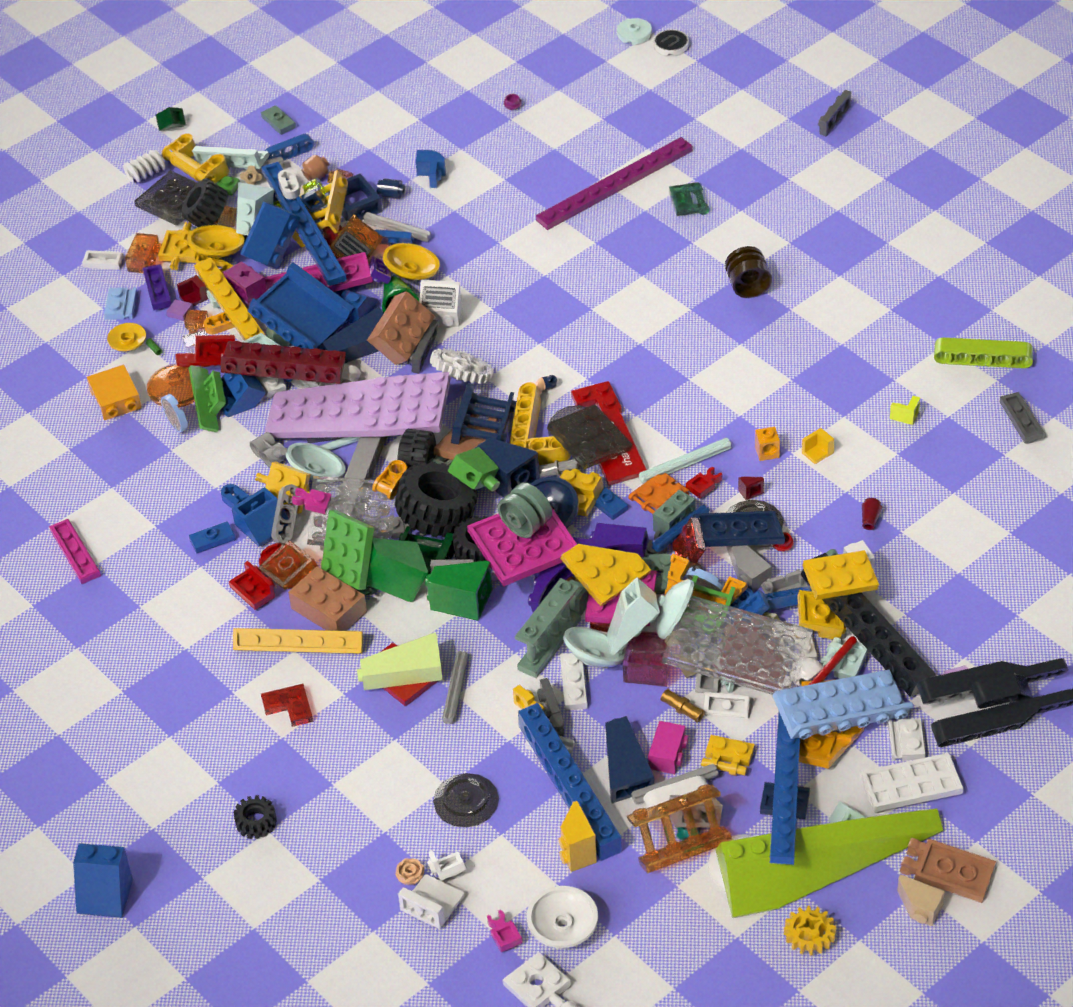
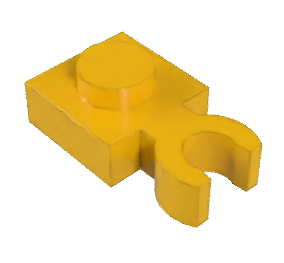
M520 684L513 688L514 703L519 708L524 709L537 703L534 701L535 697L530 690L524 689ZM539 703V705H540V707L542 708V710H545V708L543 707V705H541V704Z

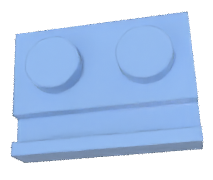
M133 287V290H128V288H109L104 311L105 320H120L125 317L133 319L137 298L136 287Z

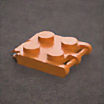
M664 473L663 475L658 474L631 492L628 499L636 501L644 511L648 510L653 514L655 510L651 507L657 510L678 490L689 495V489L679 482L675 483L676 480Z

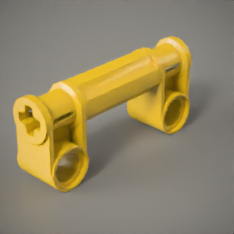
M189 133L180 135L162 150L161 155L164 160L170 161L173 166L179 168L198 182L208 178L217 183L229 174L228 165L222 154L211 156L203 164L191 158L194 156L192 150L196 144L193 136Z

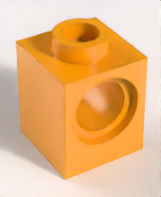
M775 427L755 430V449L759 461L779 458L780 440Z

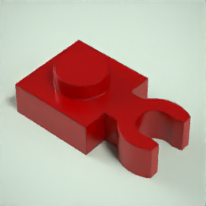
M710 467L707 470V474L703 475L700 472L686 482V488L701 499L715 489L716 483L722 481V473L714 475L715 468Z

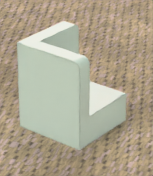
M839 801L828 821L833 823L866 817Z

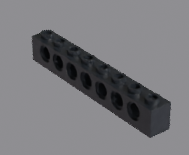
M825 552V553H823V554H821V555H818V556H816V557H814V558L826 557V556H828V555H827L826 552ZM803 569L800 575L803 577L804 581L809 584V581ZM862 592L822 599L885 670H890L893 679L909 697L919 693L916 686L919 681L936 676V673Z

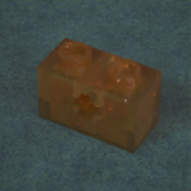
M136 233L125 256L128 272L143 273L144 267L156 265V258L162 245L159 243L158 235Z

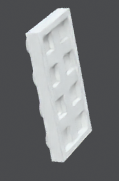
M949 753L861 771V779L874 812L963 794V786Z

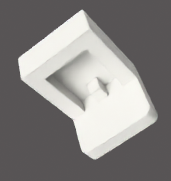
M433 851L428 852L431 860L427 861L432 874L437 873L440 881L448 877L457 876L460 872L466 870L458 851L439 860L436 859Z

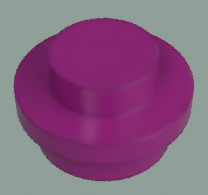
M508 94L503 102L504 107L510 110H515L522 104L517 94Z

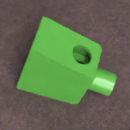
M480 447L457 454L448 469L450 474L474 490L486 486L493 492L500 485V482L494 478L499 470L498 466Z

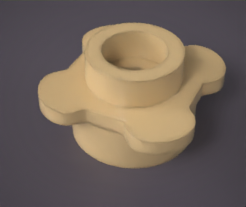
M250 165L245 172L240 174V178L245 180L247 184L254 185L262 179V175L255 170L254 166Z

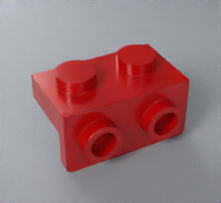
M246 561L244 563L245 571L228 581L229 587L256 610L275 597V584L270 577L262 574L258 566H253L249 561Z

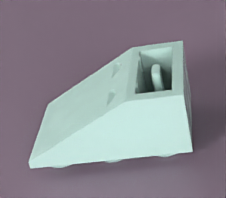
M638 577L621 592L607 633L610 654L612 656L618 651H622L626 647L627 642L633 637H637L642 632L643 627L649 622H653L660 613L656 593Z

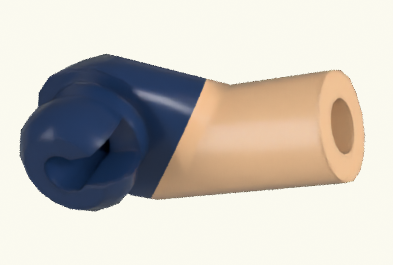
M555 375L541 377L537 380L535 385L539 396L542 391L556 386L557 377Z

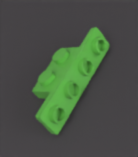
M191 365L189 373L199 428L217 432L219 427L216 414L226 403L220 372L212 371L209 375L207 369Z

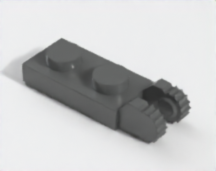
M549 678L540 679V689H537L539 701L544 702L545 715L557 734L563 737L565 734L564 721Z

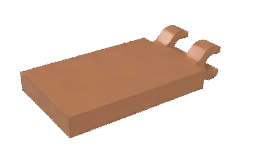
M472 414L470 417L478 418L480 415ZM488 418L490 421L498 422L496 418ZM473 425L467 426V428L497 433V430ZM451 430L434 447V455L453 460L457 454L474 449L478 444L484 442L485 439L465 436V438L461 437L459 445L451 443Z
M914 838L910 839L906 854L912 857L918 856V859L916 861L904 856L900 873L905 875L915 874L914 880L980 903L983 902L996 861L929 838L927 844Z

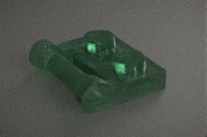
M695 182L669 186V194L676 216L694 213L705 215L709 212V206L705 203L702 194L703 188L701 183ZM691 192L695 194L698 204H693Z

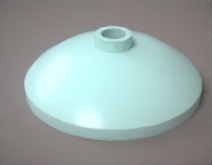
M295 443L290 445L286 452V458L291 467L311 474L310 480L332 482L342 478L346 468L343 461L324 447L311 443Z
M686 579L671 587L665 596L661 595L657 600L660 613L656 618V629L659 638L664 640L669 636L683 615L693 591L694 582L692 580Z
M571 627L564 633L563 640L567 648L586 665L597 667L616 666L623 663L627 656L625 648L612 656L610 654L607 634L585 627Z

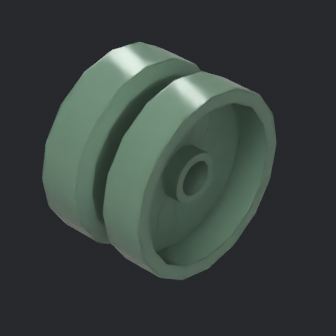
M523 482L518 484L497 505L498 513L504 524L513 533L523 538L531 537L538 531L540 526H543L552 517V508L547 498L541 491L529 483Z

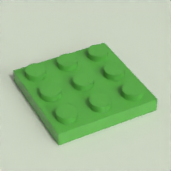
M329 510L321 569L358 590L366 589L374 527L337 510Z

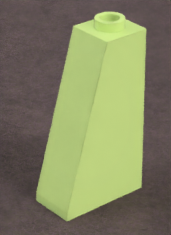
M432 633L360 659L361 668L357 669L358 682H363L364 690L443 680L437 634Z

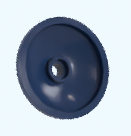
M543 477L532 482L531 485L544 494L567 529L575 520L579 510V499L575 489L569 482L559 477Z

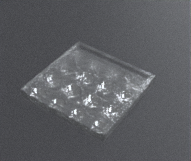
M313 476L312 489L330 493L331 501L325 514L310 511L307 545L324 546L329 510H337L374 527L373 538L393 540L395 498L390 500L379 491H372L375 480Z

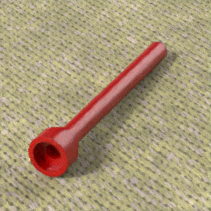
M849 637L808 685L822 683L857 643L856 637Z

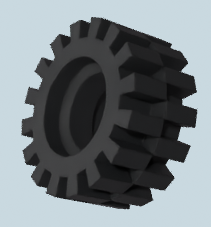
M255 795V799L248 796V801L240 800L241 805L237 803L235 806L236 810L233 812L237 831L243 837L247 834L248 839H251L252 836H255V839H259L261 834L264 838L267 836L266 832L271 833L273 831L272 827L275 828L277 820L274 805H272L270 800L267 801L264 796L261 799L259 795ZM259 813L264 815L257 821L247 820V817L252 814Z

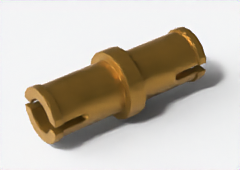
M668 688L661 695L660 700L675 708L677 713H683L696 723L702 720L705 711L690 703L688 698H682Z

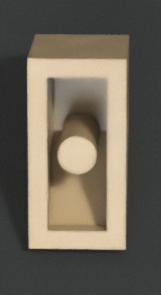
M900 874L897 892L910 918L915 919L919 923L933 926L943 906L945 891Z

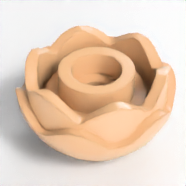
M405 858L398 863L395 875L401 883L414 885L424 876V866L417 859Z

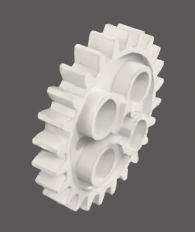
M438 348L434 352L432 351L430 364H432V367H436L438 371L449 372V376L456 380L470 381L473 384L474 382L486 384V382H490L494 371L491 365L481 361V358H475L474 355L445 348L443 350Z

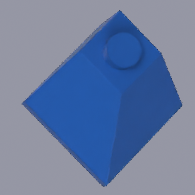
M344 289L339 295L354 307L351 317L347 321L349 323H353L371 312L379 302L377 298Z

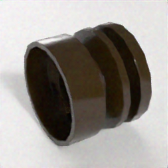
M745 246L732 251L725 261V270L736 295L742 298H754L769 289L772 283V275L760 249Z

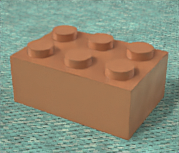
M407 291L393 298L367 341L395 365L409 359L435 315Z
M318 566L288 592L291 609L325 630L347 631L367 612L364 594Z

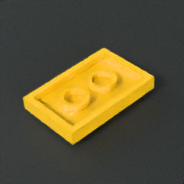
M865 550L804 560L802 564L816 600L878 590L879 587L878 580Z

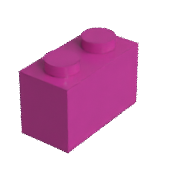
M659 721L648 754V764L651 770L670 774L676 773L677 766H681L684 754L682 750L687 748L689 741L685 725Z

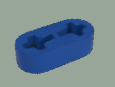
M227 484L221 488L222 501L230 508L249 497L246 492L235 484Z

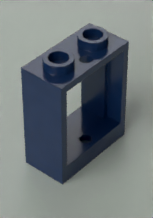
M362 174L347 178L348 186L345 196L362 190L367 198L350 205L344 200L342 217L346 222L351 225L364 220V215L367 212L373 214L381 213V197Z

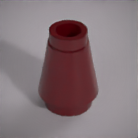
M867 498L862 503V527L864 529L873 530L882 511L880 500Z

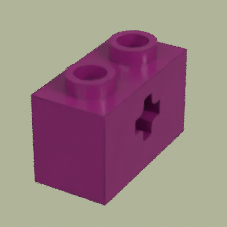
M242 261L223 272L224 277L233 290L248 303L253 298L257 299L267 291L265 277Z

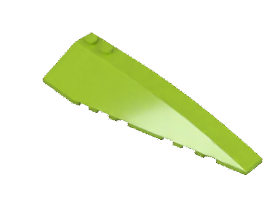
M936 808L798 828L795 830L794 865L770 863L771 833L721 842L715 851L731 916L735 918L780 909L873 863L905 850L911 838L922 842L941 833L943 827L938 809Z

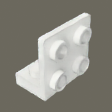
M427 874L422 877L413 890L410 891L403 887L398 893L401 911L438 929H441L464 897L463 891Z

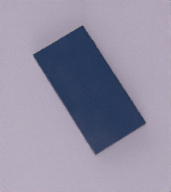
M776 511L699 513L693 515V522L702 547L784 544L785 536Z

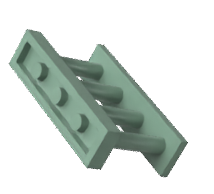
M560 578L515 635L516 640L527 645L526 654L517 664L519 671L537 678L564 643L563 636L565 631L579 624L581 614L570 610V600L579 590L578 585Z

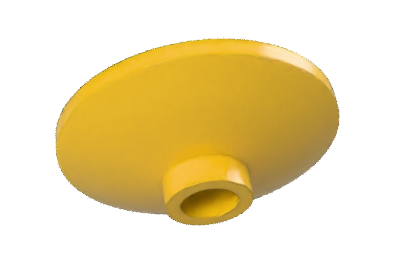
M123 323L110 330L107 341L109 346L117 351H131L144 343L146 332L142 326L136 323Z

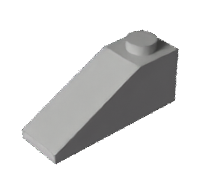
M747 545L726 546L737 579L747 583V588L755 592L761 588L760 584H763L766 579L772 578V566Z

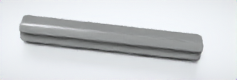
M370 212L364 215V222L390 231L411 232L413 238L424 242H429L431 239L430 231Z
M458 651L456 653L443 712V722L446 724H453L455 722L468 661V654L465 651Z
M711 764L633 791L631 793L632 799L635 804L643 803V798L649 791L691 777L703 776L705 780L718 776L717 767Z

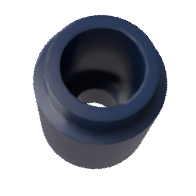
M384 178L377 183V194L382 197L400 199L405 194V184H403L402 180Z

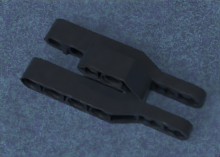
M1064 658L1029 666L999 661L926 678L916 684L923 704L936 702L941 704L945 700L957 697L962 699L966 695L973 694L977 708L982 709L933 722L931 729L938 747H947L1004 733L1008 729H1020L1036 714L1073 705V689L1033 697L1028 685L1031 682L1066 673L1069 669Z

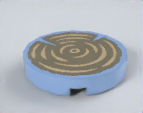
M171 394L161 397L162 408L172 427L179 433L186 430L188 427L187 418L184 411L178 408V400Z
M691 567L686 574V577L690 580L693 579L694 575L698 576L697 585L721 592L725 585V582L720 584L718 582L719 579L715 575L702 569L694 571V568Z

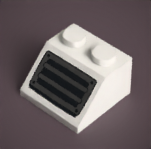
M421 280L419 302L435 315L434 319L438 320V325L459 327L462 315L460 282Z

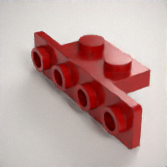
M235 335L195 336V353H176V366L188 368L191 365L209 367L211 365L221 366V355L225 353L228 341H235Z

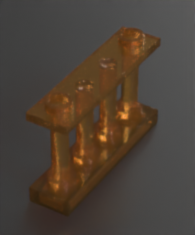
M702 785L695 791L646 809H637L633 814L627 815L628 821L634 827L639 826L646 853L638 857L640 866L647 873L717 848L721 842L733 840L731 833L724 826H719L712 799L721 796L720 791L713 785ZM704 803L710 826L709 831L702 834L697 832L691 810L692 806ZM682 810L689 837L681 842H676L669 815ZM661 818L667 845L662 849L655 850L648 822Z

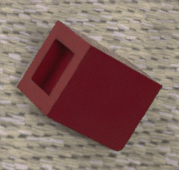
M197 275L177 284L179 298L182 301L192 303L195 306L208 300L206 285Z

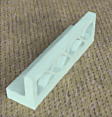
M195 146L192 150L196 161L200 164H203L215 154H222L228 167L248 168V166L252 165L255 169H260L269 157L268 151Z

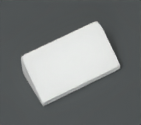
M705 692L704 715L748 718L750 696Z

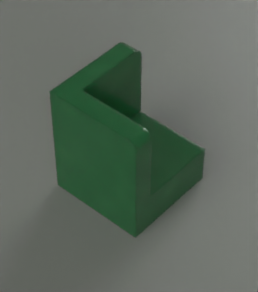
M168 107L155 114L159 131H164L169 127H183L186 125L183 108Z

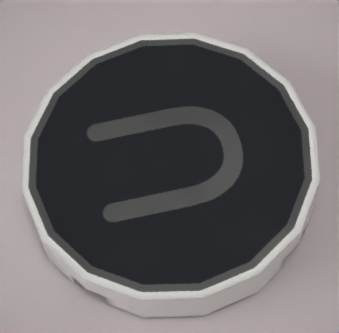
M664 30L659 32L654 38L655 50L665 56H668V54L676 56L688 49V36L679 30Z

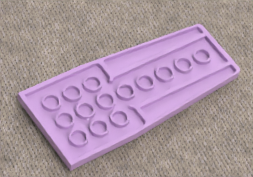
M449 372L399 375L276 392L270 408L265 433L269 432L273 438H322L403 435L408 428L441 432L451 377Z

